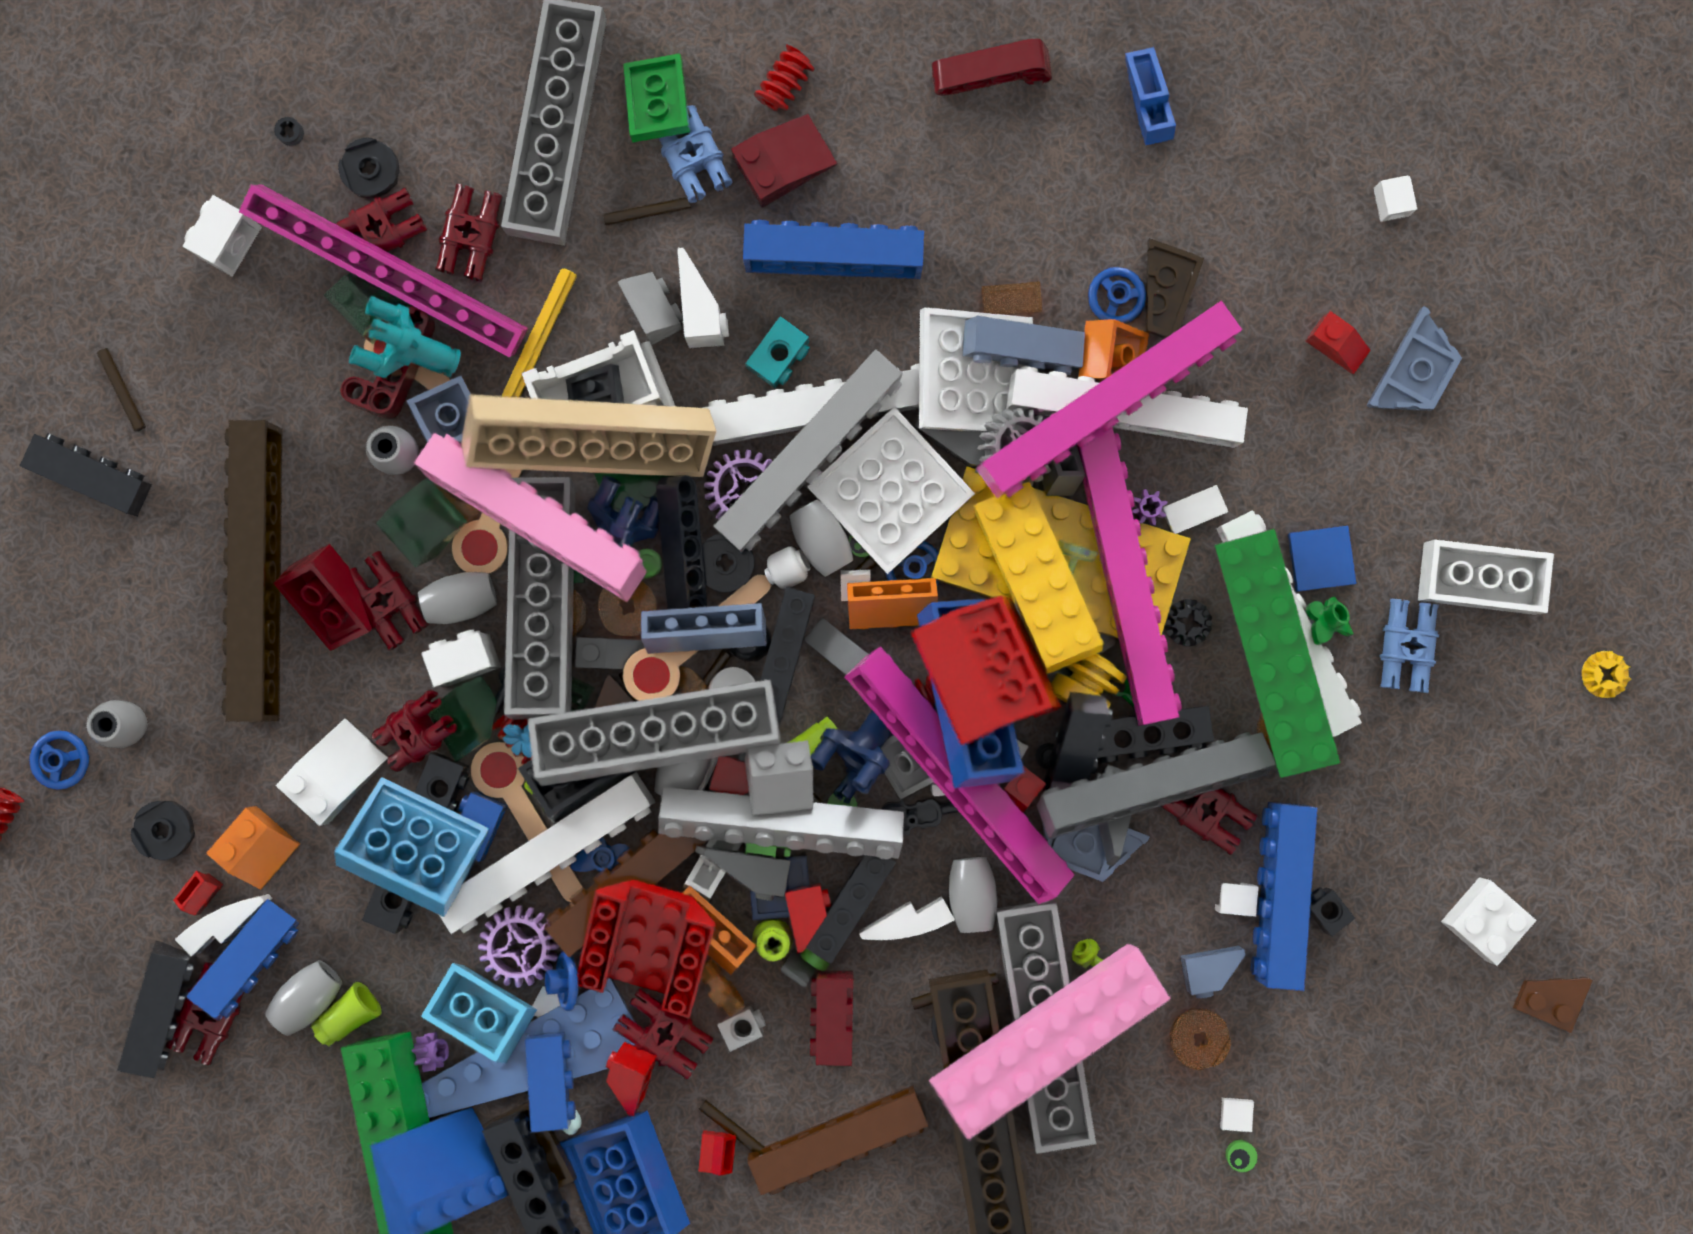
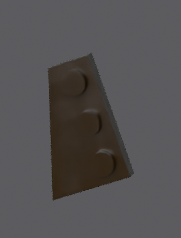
M1151 238L1147 241L1146 332L1165 339L1180 328L1204 257Z
M529 1101L488 1121L482 1127L485 1129L491 1122L520 1110H524L527 1117L530 1118ZM554 1131L534 1132L539 1145H542L546 1152V1162L550 1171L557 1177L558 1189L575 1181L577 1175ZM513 1142L514 1147L518 1151H522L520 1145ZM526 1170L529 1173V1175L534 1179L533 1174L530 1171Z

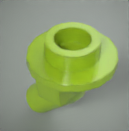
M1085 939L1078 942L1072 951L1073 961L1085 969L1089 965L1094 967L1103 961L1097 956L1100 947L1093 939Z

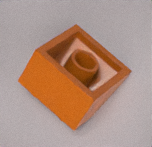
M1115 319L1086 321L1083 367L1079 368L1078 377H1092L1096 379L1095 382H1102L1147 351L1149 333Z
M257 806L246 807L206 854L229 874L261 890L299 847L300 843Z

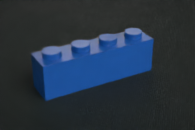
M267 899L186 997L218 1021L222 1017L227 1019L237 1008L238 1003L236 1000L243 992L248 994L257 984L259 979L256 976L263 967L268 969L279 956L276 952L282 944L288 945L299 932L296 929L299 924L298 921Z

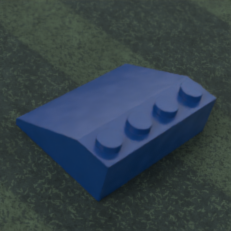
M472 1107L465 1108L370 1145L389 1234H424L509 1196L482 1133L484 1128Z
M647 1110L636 1113L634 1117L630 1115L560 1142L577 1175L574 1183L593 1234H677L690 1224Z

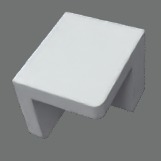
M1410 176L1382 180L1373 188L1381 222L1408 217L1417 210Z
M1222 883L1220 905L1215 904V911L1222 914L1256 917L1258 886L1248 883Z

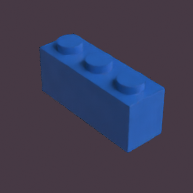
M565 1032L529 1035L525 1039L531 1132L568 1129L571 1120L576 1118L575 1101H570L569 1089H573L574 1085L572 1070L567 1071V1058H571L570 1040H565Z

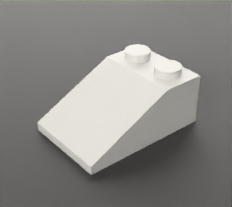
M677 248L686 342L689 348L724 345V337H729L726 313L720 312L716 300L685 249Z
M345 718L304 755L279 781L276 787L319 826L326 825L338 815L387 761L388 757Z

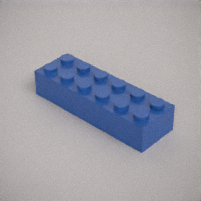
M753 220L751 224H744L743 261L745 270L749 273L921 279L924 230H918L916 226H901L900 230L888 229V226L881 224L871 225L870 228H858V225L853 223L841 224V227H829V224L824 222H813L811 226H799V223L795 221H783L781 225H770L769 221Z
M985 599L932 602L917 615L919 626L922 627L952 611L985 601ZM931 680L954 788L1010 782L1024 773L1013 723L998 728L983 738L960 745Z
M1268 802L1267 808H1263L1262 825L1266 826L1265 838H1261L1259 846L1260 855H1264L1263 867H1259L1257 873L1258 885L1262 886L1261 897L1257 898L1256 915H1259V927H1254L1253 944L1257 945L1256 957L1251 959V974L1255 975V980L1267 988L1304 991L1317 820L1316 807L1302 804Z

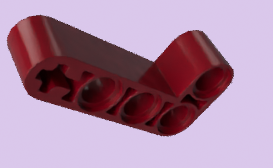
M1026 39L936 60L931 64L935 94L939 96L958 94L1023 79L1029 85H1034L1035 81L1047 83L1052 80L1049 50L1041 39Z
M414 306L409 307V314L413 324L415 321L423 319L422 324L417 323L414 325L415 328L421 330V335L431 338L435 330V321L432 316ZM410 363L408 366L404 365L397 369L401 370L402 375L396 382H391L390 380L392 373L385 379L376 376L374 383L359 377H349L341 384V395L347 402L358 409L384 419H392L400 413L419 366ZM357 387H363L362 395L357 399H353V391ZM390 397L389 406L381 410L379 408L380 401L383 398Z

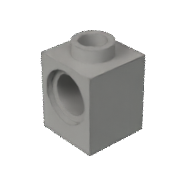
M749 1005L720 1019L717 1025L731 1052L762 1037L764 1033L762 1027L766 1026L760 1010L754 1011L752 1005ZM739 1020H747L751 1024L752 1029L748 1033H740L737 1031L735 1023Z

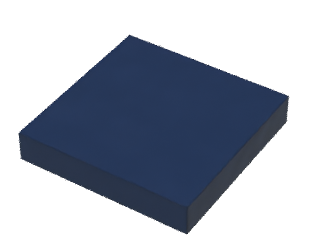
M807 855L782 857L790 861L785 891L809 885ZM750 891L753 920L790 917L785 895L784 897L774 896L773 901L758 899L755 897L756 893Z

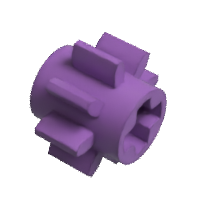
M1144 489L1141 493L1143 499L1134 497L1136 509L1132 510V514H1137L1140 517L1138 520L1139 524L1149 520L1150 525L1154 526L1156 525V516L1159 518L1166 517V514L1161 510L1168 502H1161L1158 498L1160 491L1149 495L1148 491ZM1147 501L1149 505H1155L1151 515L1149 511H1144L1142 507L1147 504Z
M436 1032L416 1037L417 1043L414 1044V1049H412L417 1058L414 1064L422 1065L423 1072L434 1071L436 1068L443 1067V1062L449 1054L446 1041L444 1039H437Z

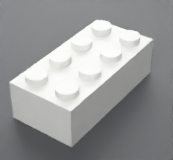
M1443 540L1424 542L1418 601L1533 615L1548 613L1554 554Z

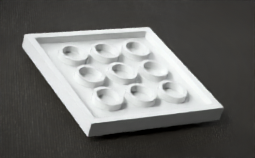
M922 308L920 310L919 428L987 431L984 425L987 422H993V415H1002V411L1007 407L1011 375L1016 369L1026 365L1018 364V367L1000 366L999 361L991 360V363H975L972 357L963 356L965 321L975 316H984L1033 324V317ZM1011 425L1014 431L1018 430L1021 435L1028 432L1019 425Z
M895 407L820 474L811 485L807 486L887 575L975 495L969 486Z

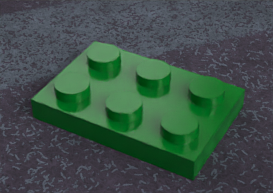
M681 54L623 63L629 132L632 143L690 133Z

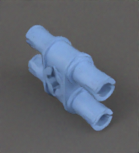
M690 105L688 106L691 118L689 117V135L678 139L677 135L661 137L659 140L662 144L661 154L666 158L673 172V179L681 183L688 201L695 203L697 200L693 190H695L699 200L706 196L696 173L704 169L707 170L716 191L723 190L720 178L726 188L733 181L722 163L723 153L718 150L712 138L711 129L704 126L696 107ZM693 150L696 156L691 157L688 152Z
M1390 599L1388 625H1385L1382 630L1385 632L1382 654L1379 656L1381 661H1384L1380 687L1400 689L1402 663L1410 661V664L1413 666L1409 691L1429 693L1431 667H1434V664H1436L1434 660L1436 639L1439 638L1438 631H1435L1439 605L1419 603L1417 629L1409 630L1406 627L1410 601ZM1410 642L1419 648L1410 650L1402 646L1401 643Z

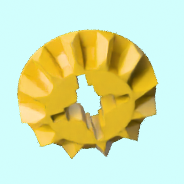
M1600 651L1594 653L1585 661L1582 668V681L1586 689L1597 697H1616L1626 690L1625 687L1631 680L1628 671L1630 667L1625 663L1622 656L1613 653V651ZM1613 667L1610 675L1614 681L1604 680L1601 682L1604 674L1600 668L1610 669Z

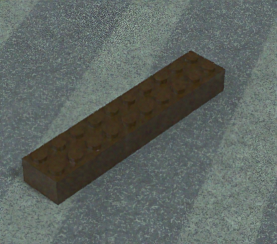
M229 420V428L225 431V443L229 446V457L226 458L224 464L225 474L228 476V488L224 491V501L226 506H228V518L224 520V532L228 536V547L224 549L223 553L224 563L227 566V578L223 581V591L227 595V607L223 610V623L227 625V637L223 639L222 644L223 654L226 655V667L222 672V682L226 686V698H223L222 713L226 716V722L280 721L281 592L273 583L281 576L282 428L266 420Z
M987 969L929 979L943 1070L999 1032L991 979ZM1012 1109L970 1139L961 1132L952 1118L970 1233L1033 1234Z

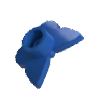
M601 837L599 839L602 843L600 846L587 854L584 850L577 854V860L571 864V869L579 872L597 869L598 872H601L607 868L610 871L618 864L616 859L630 847L621 843L613 846L607 845L606 840Z

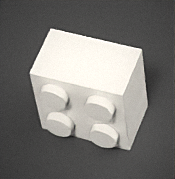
M212 195L211 199L203 204L200 210V217L195 226H192L187 231L183 247L200 259L233 277L262 226L239 213V209Z
M471 629L457 634L458 640L453 642L452 640L446 641L444 639L429 644L430 650L422 652V656L433 687H449L501 668L490 634Z
M1479 877L1441 922L1485 961L1498 966L1536 920L1491 880Z

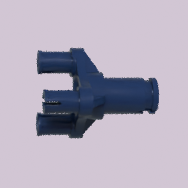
M603 475L595 497L590 498L587 509L591 513L597 527L610 534L614 538L613 541L621 548L624 544L632 547L635 542L648 538L654 539L659 530L657 526L659 523L657 497H650L642 518L636 520L644 505L636 500L630 511L634 498L626 497L620 512L613 510L611 503L621 482L611 476Z
M873 710L857 732L826 728L820 737L821 742L810 756L812 767L823 771L833 754L837 752L847 767V774L837 789L834 790V795L840 801L845 797L843 802L850 803L857 790L867 794L878 776L884 774L890 766V762L881 748L892 732Z

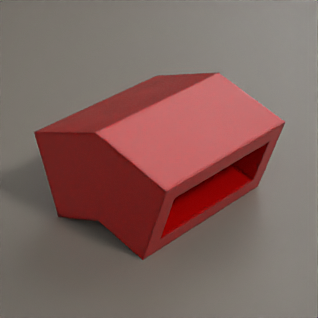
M196 871L173 901L181 911L194 916L199 915L223 884L209 873L204 874Z
M703 1130L698 1172L712 1173L719 1176L731 1174L733 1172L736 1136L725 1132Z

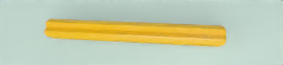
M564 268L560 270L502 393V397L520 398L526 386L522 373L534 369L576 279V274Z

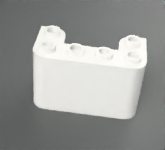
M635 331L620 335L622 341L618 343V346L612 342L608 344V348L554 368L551 365L546 367L548 373L546 371L538 373L536 368L522 373L532 399L569 401L565 379L609 364L619 365L624 404L664 406Z

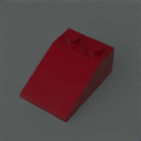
M808 114L760 132L731 148L736 165L762 208L837 165L836 160Z
M330 544L291 564L273 583L330 651L370 632L372 629L350 569Z

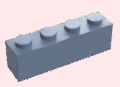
M975 316L965 321L963 356L972 357L975 363H991L992 360L999 361L1000 366L1018 367L1019 364L1034 367L1038 371H1044L1046 368L1071 375V371L1083 367L1085 332Z
M762 603L642 611L641 640L647 654L766 646V618Z

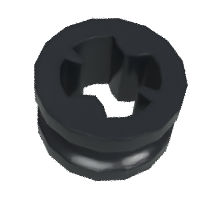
M283 117L275 124V135L283 144L296 146L302 141L304 130L301 124L294 118ZM294 125V136L290 138L286 135V138H284L286 134L284 128L286 126L292 128Z

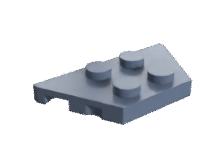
M1425 306L1420 308L1366 406L1369 408L1433 410L1462 360L1456 348L1449 344L1448 337L1442 328L1438 329L1429 316L1431 312Z
M1043 824V833L1048 844L1067 863L1069 869L1104 882L1119 865L1127 861L1131 857L1130 855L1142 844H1145L1150 837L1128 828L1121 857L1114 866L1107 865L1099 825L1049 839Z

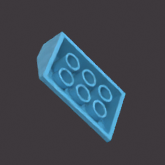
M381 777L336 848L335 861L337 866L445 917L469 873L489 828Z

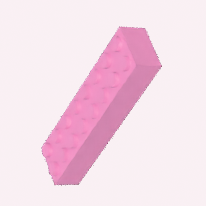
M434 433L414 462L421 472L435 484L628 602L647 573L642 564L643 560L638 557L640 554L626 544L622 548L613 541L614 538L602 529L598 528L596 532L587 525L588 522L576 513H572L569 516L562 510L563 506L550 497L543 500L536 494L538 491L524 481L519 485L505 469L466 467L461 443L447 434L443 438Z
M1126 944L935 1075L929 1082L961 1132L970 1139L1169 1001L1170 997L1139 948Z

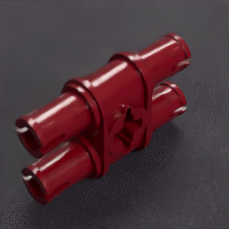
M456 184L451 209L449 208L445 211L446 221L442 236L439 237V244L442 246L435 270L442 273L447 271V274L454 275L459 250H462V248L468 249L470 256L464 277L471 280L476 278V281H482L487 257H491V254H493L492 245L496 229H499L500 226L497 216L503 196L496 192L491 195V191H484L480 215L476 217L468 214L474 189L467 185L462 188V184ZM470 227H472L475 234H469L468 238H466L463 231H469Z
M405 187L384 199L376 197L374 198L375 201L357 210L352 209L348 217L335 223L353 234L359 232L364 240L386 252L397 247L402 248L405 245L404 241L427 231V227L423 224L424 221L419 213L397 225L391 222V215L414 205ZM373 220L380 225L379 233L381 237L373 232L375 230Z
M377 551L372 554V558L368 556L364 560L378 579L377 586L369 588L356 567L351 568L350 572L372 630L377 631L387 649L391 651L397 648L396 644L401 645L405 642V639L402 638L391 622L392 615L400 613L413 634L422 631V627L425 629L430 623L425 621L423 614L415 604L417 602L416 596L412 595L401 579L402 575L397 571L394 572L382 555V552ZM382 594L390 596L387 600L389 604L387 607L379 605L382 601L380 597Z
M434 690L426 691L417 700H408L399 711L388 715L386 723L372 733L373 739L382 735L380 739L375 741L377 745L384 747L395 739L400 747L398 751L391 754L387 759L388 765L397 760V763L390 767L395 772L402 771L411 762L417 763L422 761L426 754L437 750L441 746L442 740L453 734L457 729L456 723L448 728L446 727L454 721L450 716H443L435 724L430 719L428 713L441 705L440 697L431 702L433 698L439 695Z
M1222 788L1193 796L1194 799L1188 804L1180 800L1161 806L1177 817V822L1180 826L1184 825L1199 835L1202 841L1207 842L1210 840L1229 855L1236 848L1226 841L1234 846H1239L1241 839L1219 826L1222 817H1229L1245 830H1248L1253 825L1245 818L1254 822L1257 818V814L1236 801L1237 798L1233 793L1229 794ZM1211 803L1210 810L1213 811L1212 814L1202 816L1204 810L1201 808L1202 804L1209 805Z
M204 963V967L201 971V974L196 984L210 969L213 963ZM195 986L188 988L187 993L189 994ZM244 992L236 1000L238 1006L227 1019L222 1017L220 1021L213 1017L207 1020L205 1018L206 1013L186 998L181 1011L176 1013L175 1021L177 1025L172 1041H167L166 1047L172 1049L175 1046L173 1051L183 1053L193 1030L197 1029L204 1034V1037L193 1059L199 1062L201 1058V1064L211 1065L220 1043L228 1039V1031L236 1015H239L241 1011L239 1003Z
M639 988L634 995L644 1001V1003L637 998H632L629 1005L650 1017L651 1023L648 1027L643 1028L626 1017L625 1014H622L617 1021L625 1025L627 1029L619 1023H615L612 1030L632 1042L638 1050L642 1049L656 1055V1062L659 1067L666 1065L688 1080L692 1073L685 1069L683 1065L690 1070H695L697 1063L678 1052L676 1044L678 1041L684 1040L704 1054L709 1047L700 1042L699 1039L711 1045L714 1038L694 1026L691 1017L687 1018L661 1010L663 1001L660 1003ZM668 1027L666 1031L669 1035L668 1040L661 1039L659 1042L660 1034L657 1033V1030Z

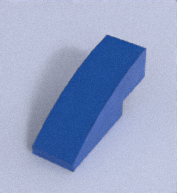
M1154 47L1125 53L1128 77L1145 145L1173 140L1176 124L1168 102L1169 92Z

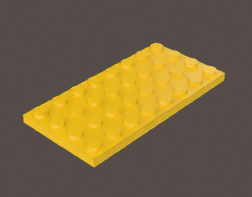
M966 467L962 480L975 495L950 517L931 578H936V581L989 598L1001 595L1012 598L974 509L975 504L995 495L981 475L975 473V469ZM1033 488L1098 633L1118 638L1088 505L1061 496H1046L1045 491ZM1142 523L1140 524L1141 536L1138 537L1140 548H1144L1147 554L1148 564L1145 565L1147 577H1151L1154 584V594H1151L1153 605L1158 606L1160 611L1161 623H1158L1160 635H1162L1191 538Z

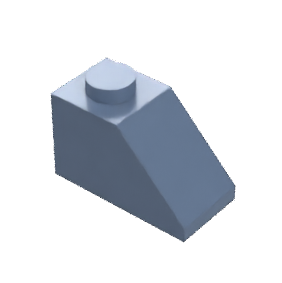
M1233 946L1180 956L1187 992L1195 995L1196 998H1208L1214 995L1213 991L1222 990L1245 957V950L1240 946Z

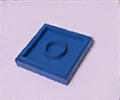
M1348 526L1288 534L1296 592L1356 584Z

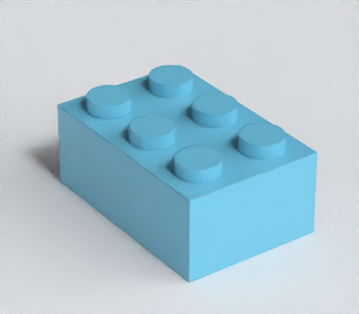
M452 963L421 1017L494 1062L507 1063L537 1009L465 965Z

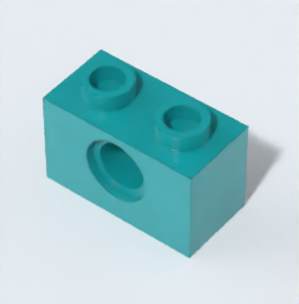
M780 316L745 363L747 369L774 389L779 383L784 385L793 373L790 368L796 360L801 362L810 350V347L807 346L809 336ZM778 348L787 350V358L783 361L774 360L772 358L774 350Z

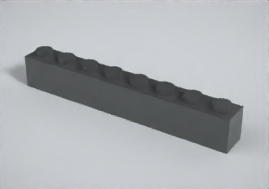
M1246 732L1236 736L1230 742L1225 743L1224 740H1218L1202 750L1190 748L1174 758H1170L1169 755L1162 756L1154 760L1153 764L1143 766L1142 763H1138L1128 767L1125 772L1116 774L1115 771H1110L1100 775L1097 780L1088 782L1087 779H1082L1071 784L1070 788L1060 790V787L1048 789L1043 792L1036 806L1050 839L1265 776L1275 767L1276 763L1263 733L1251 735L1250 732Z

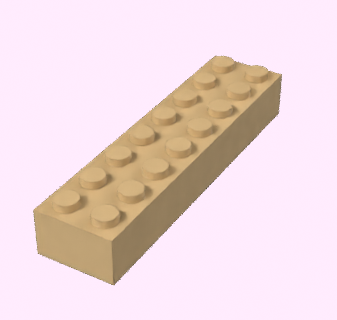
M470 395L461 445L466 467L703 477L717 431L709 408Z

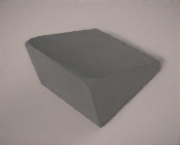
M794 949L782 964L781 972L801 987H805L816 968L802 959L801 953Z

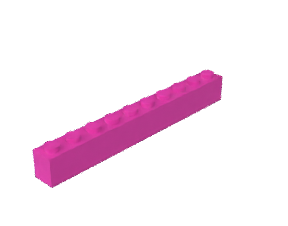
M251 185L240 207L239 213L508 357L516 354L528 330L522 324L264 185Z
M1220 301L983 461L976 470L997 499L1004 494L1008 498L1023 488L1021 482L1029 477L1032 481L1036 480L1047 472L1046 465L1052 461L1056 464L1061 463L1071 455L1069 451L1077 444L1082 448L1095 439L1093 433L1100 428L1104 432L1108 431L1120 422L1117 417L1122 413L1126 412L1128 416L1143 406L1141 401L1147 396H1150L1153 400L1167 390L1164 385L1169 381L1173 380L1176 384L1190 374L1188 369L1196 364L1200 368L1214 358L1211 354L1213 351L1220 348L1223 352L1237 342L1234 337L1242 328L1224 303Z
M1113 427L1106 432L1100 428L1093 433L1095 436L1093 441L1082 448L1077 444V448L1086 475L1083 479V485L1138 726L1178 718V711H1181V701L1177 693L1174 694L1171 682L1175 680L1172 665L1166 662L1165 653L1168 652V645L1165 636L1160 635L1158 623H1161V615L1158 606H1154L1151 594H1154L1152 578L1146 575L1145 565L1148 564L1145 549L1140 548L1138 537L1141 536L1139 521L1134 519L1131 508H1134V497L1132 491H1127L1125 479L1128 478L1127 467L1124 461L1120 462L1118 453L1121 450L1120 437L1118 433H1114Z
M881 646L865 656L845 676L846 680L1038 904H1042L1056 898L1075 875L1069 869L1067 863L1058 856L1048 844L1046 838L1029 822L1028 817L1018 809L1009 795L997 783L954 788L938 713Z

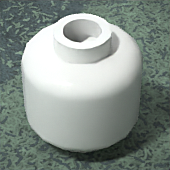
M788 546L768 557V568L764 569V572L771 585L776 584L779 588L786 590V587L791 588L807 579L810 563L801 549L797 550L792 546Z

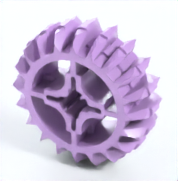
M735 450L734 456L736 460L731 461L729 456L725 454L723 459L727 463L726 465L722 466L718 461L714 462V466L719 472L708 471L707 475L714 479V483L705 482L704 487L713 490V492L705 494V499H715V502L709 505L710 511H715L718 508L721 509L716 515L718 520L729 509L725 505L737 501L740 497L736 493L740 490L739 482L736 478L739 477L742 483L745 482L746 486L748 483L752 484L758 478L757 476L752 478L743 477L737 467H753L762 473L772 463L771 459L761 464L762 453H757L755 459L752 460L751 450H746L745 458H741L739 450ZM727 473H730L734 485L731 490L726 492V495L721 497L720 487L722 480Z
M522 905L516 907L515 915L512 909L507 907L504 909L505 918L497 912L493 915L496 923L488 921L485 924L490 932L483 931L480 933V937L487 941V943L478 945L479 950H487V954L482 955L480 961L489 960L491 964L485 968V971L490 972L495 969L497 971L493 977L495 981L504 975V985L506 986L510 985L513 978H515L516 987L522 986L523 978L528 986L533 985L534 976L542 980L545 977L543 970L553 969L552 964L547 960L556 961L558 959V955L550 952V950H556L560 947L556 942L550 941L553 938L540 922L545 914L541 912L536 918H533V907H529L525 915H523ZM517 923L529 925L538 935H525L521 928L517 926ZM507 925L509 929L507 933L508 942L505 946L496 949L498 934ZM514 939H517L518 943L526 944L532 942L521 950L523 953L519 949L508 950L516 943ZM542 944L541 957L538 963L531 968L529 963L531 960L530 949ZM500 957H512L516 961L517 966H521L522 970L510 968L503 963Z

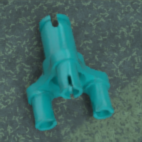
M371 296L366 305L365 314L377 317L390 324L374 319L371 327L376 329L369 330V337L386 342L387 344L384 352L380 353V355L355 345L349 356L350 364L371 370L375 376L383 379L402 366H408L410 363L439 374L443 372L447 377H451L452 373H455L461 357L459 349H451L446 344L421 335V330L415 328L408 307L400 304L395 306Z

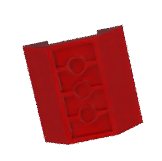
M1001 595L952 611L911 632L960 745L983 738L998 728L1033 715L1037 718L1062 708L1012 598Z
M634 879L599 888L595 892L578 966V986L603 993L609 978L665 994L661 1010L690 1018L716 923L693 896Z

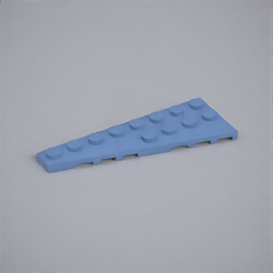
M609 978L603 993L588 989L579 994L576 1005L571 1011L563 1010L560 1005L531 1021L507 1063H496L483 1054L476 1052L422 1082L429 1118L528 1091L525 1039L529 1035L565 1032V1040H570L571 1058H567V1071L572 1070L573 1078L608 1069L606 1064L613 1051L618 1052L624 1042L634 1046L632 1042L612 1030L615 1023H619L627 1029L625 1025L617 1021L622 1014H625L626 1017L636 1023L613 979Z

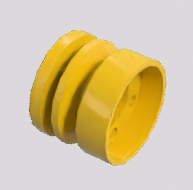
M1094 654L1080 660L1078 664L1073 663L1066 666L1073 672L1071 677L1057 673L1051 685L1057 698L1067 703L1070 692L1102 696V692L1106 691L1117 695L1119 689L1112 685L1109 680L1111 679L1123 684L1127 677L1112 662L1098 654ZM1106 700V701H1107V706H1108V709H1109V707H1110L1111 704H1110V702H1109L1108 700Z

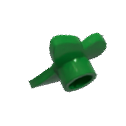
M1336 597L1327 599L1324 605L1319 601H1314L1306 606L1307 616L1314 621L1311 626V633L1315 645L1327 642L1331 639L1334 632L1347 637L1354 635L1349 624V612L1345 605L1340 603Z

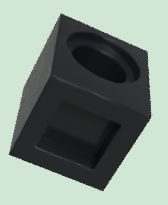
M1319 887L1311 892L1310 915L1325 934L1332 937L1356 919L1333 889L1327 887L1322 889V887ZM1331 902L1333 906L1332 913L1327 917H1323L1321 913L1323 904Z

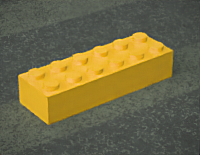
M1029 481L1022 484L1023 488L1008 498L1004 494L997 499L994 496L975 504L974 509L978 522L1046 674H1049L1103 651V642Z

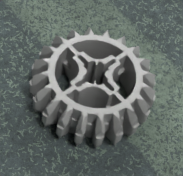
M1021 407L1014 408L1013 411L1005 409L1002 411V415H993V422H987L984 425L988 433L984 432L979 436L985 441V444L978 446L980 451L985 452V456L980 457L979 461L983 462L1000 451V440L1003 449L1022 436L1018 430L1014 431L1011 426L1012 424L1019 425L1029 431L1042 422L1043 416H1033V410L1030 409L1023 412ZM1046 465L1047 472L1044 474H1048L1051 471L1049 466ZM1040 476L1039 478H1037V479L1034 480V481H1035V482H1040V481H1042L1043 476ZM1029 477L1021 482V485L1030 481L1032 486L1034 481Z

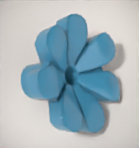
M510 724L504 727L503 731L507 735L503 737V740L509 745L513 744L511 751L515 755L523 752L526 757L530 758L532 751L529 724L523 729L517 725L512 726Z

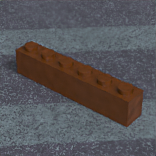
M654 829L650 830L640 839L642 844L634 851L629 848L616 859L618 864L610 871L605 868L593 878L595 883L587 890L581 888L569 899L572 902L563 910L560 907L554 910L546 918L548 923L544 925L545 930L565 954L570 957L584 944L597 889L633 879L655 885L696 850V845L701 846L706 841L693 837H669L664 834H658V831Z
M912 1085L767 1145L760 1150L764 1154L760 1155L758 1152L748 1153L747 1162L760 1194L763 1195L769 1192V1195H774L783 1191L786 1188L785 1185L796 1181L799 1184L810 1180L816 1172L821 1170L825 1172L833 1171L840 1167L841 1162L850 1158L852 1160L862 1159L869 1154V1150L880 1147V1149L888 1148L894 1145L898 1138L906 1135L908 1137L917 1136L928 1126V1122L915 1088Z

